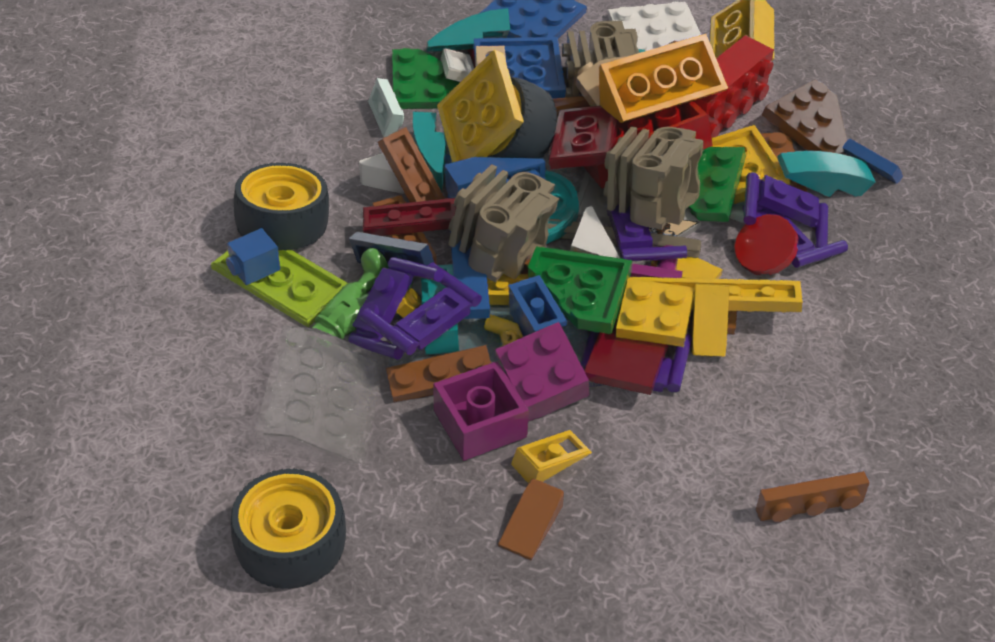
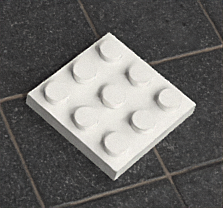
M686 2L608 9L609 21H622L624 29H636L638 50L648 51L665 46L672 41H682L701 35Z

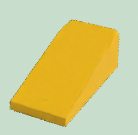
M695 284L691 329L692 341L690 345L693 355L726 356L729 285Z
M567 430L517 447L511 465L528 484L531 479L543 482L592 452L571 430ZM569 439L579 450L567 453L559 443Z

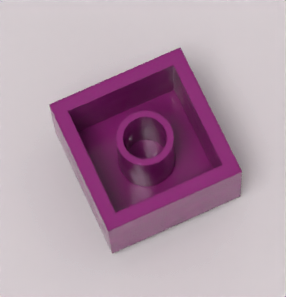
M559 322L495 349L498 363L529 409L528 422L589 396V379Z
M498 361L433 383L434 412L463 461L527 438L529 409Z

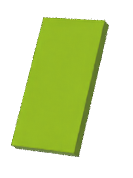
M228 250L211 263L214 271L306 327L311 326L315 322V318L328 302L341 291L343 286L348 284L293 250L278 251L280 270L248 285H245L238 275L233 276L226 263V258L229 257Z

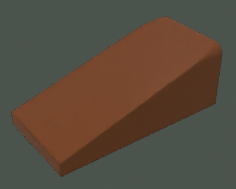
M531 479L498 546L532 560L563 507L564 492L537 479Z

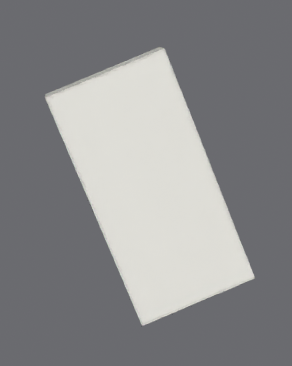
M443 49L441 61L446 78L461 82L474 69L470 55Z

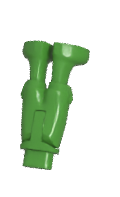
M369 248L362 254L361 265L364 270L362 277L357 282L348 283L343 286L341 291L328 302L315 318L316 324L308 330L309 335L323 346L328 347L335 339L341 341L344 339V336L356 330L352 325L368 296L367 293L372 289L382 268L389 269L385 257L378 250Z

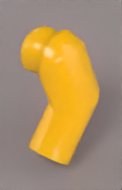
M492 314L485 321V330L499 334L503 346L523 338L518 323Z

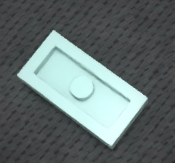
M377 78L368 103L383 137H386L396 132L402 126L404 113L398 104L388 79Z

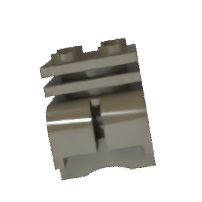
M622 21L596 22L590 28L589 48L585 31H579L578 49L574 32L568 31L567 43H562V57H566L565 66H562L564 82L567 85L565 98L579 97V93L580 96H583L576 87L575 82L576 77L579 76L577 72L586 64L592 62L594 65L600 60L640 53L637 48L638 36L636 29H624Z
M630 127L625 135L618 139L615 147L608 151L605 158V169H608V181H606L604 187V196L607 197V210L613 211L619 204V212L625 213L630 206L631 221L646 227L662 230L667 222L680 225L685 217V210L696 202L700 193L698 162L703 152V140L695 139L696 131L676 127H662L657 129L649 138V130L642 129L637 136V128Z
M491 164L482 174L477 173L472 183L466 189L462 188L458 192L454 201V206L457 207L455 216L451 219L448 228L451 231L448 245L455 247L461 241L459 251L466 253L471 247L468 259L469 266L473 270L487 275L488 279L497 282L505 274L515 280L523 272L524 264L532 258L536 246H546L549 235L548 221L556 210L559 198L550 194L554 190L555 184L529 172L517 173L506 183L508 172L502 170L495 177L497 166Z

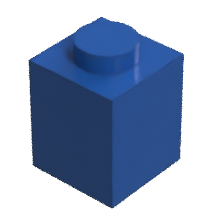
M262 228L227 243L229 257L226 258L227 266L232 275H238L245 285L280 270L278 246Z

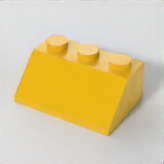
M736 0L711 17L710 45L716 58L745 35L774 49V9L766 0Z

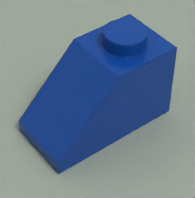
M540 275L508 285L510 314L520 326L522 335L532 334L557 322L560 323L561 327L567 325L566 318Z

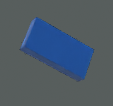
M848 139L842 148L847 156L866 162L869 169L895 184L903 178L898 165L858 142Z

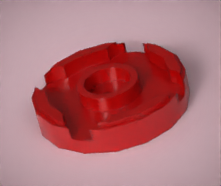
M766 214L756 217L755 224H745L738 233L735 242L736 257L745 269L755 275L779 273L788 267L796 257L798 234L790 222L779 215Z

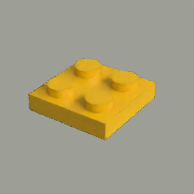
M628 278L616 327V337L684 347L694 287Z

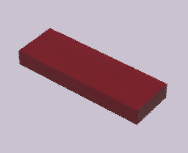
M455 198L363 207V233L386 236L448 229L457 208L454 206Z

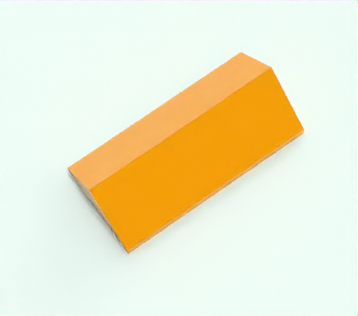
M706 33L599 66L600 106L621 123L728 89Z

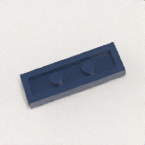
M356 232L349 238L356 260L360 264L362 254L369 248L378 250L385 257L387 264L392 257L424 265L434 262L428 244Z

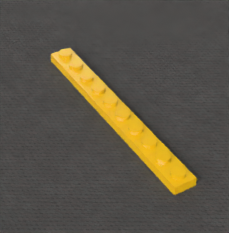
M503 274L497 282L487 278L489 305H509L508 285L528 279V274H520L515 280ZM658 277L629 278L694 287V292L695 284L729 285L728 311L802 312L803 300L800 281ZM693 296V302H692L691 310H693L694 296Z

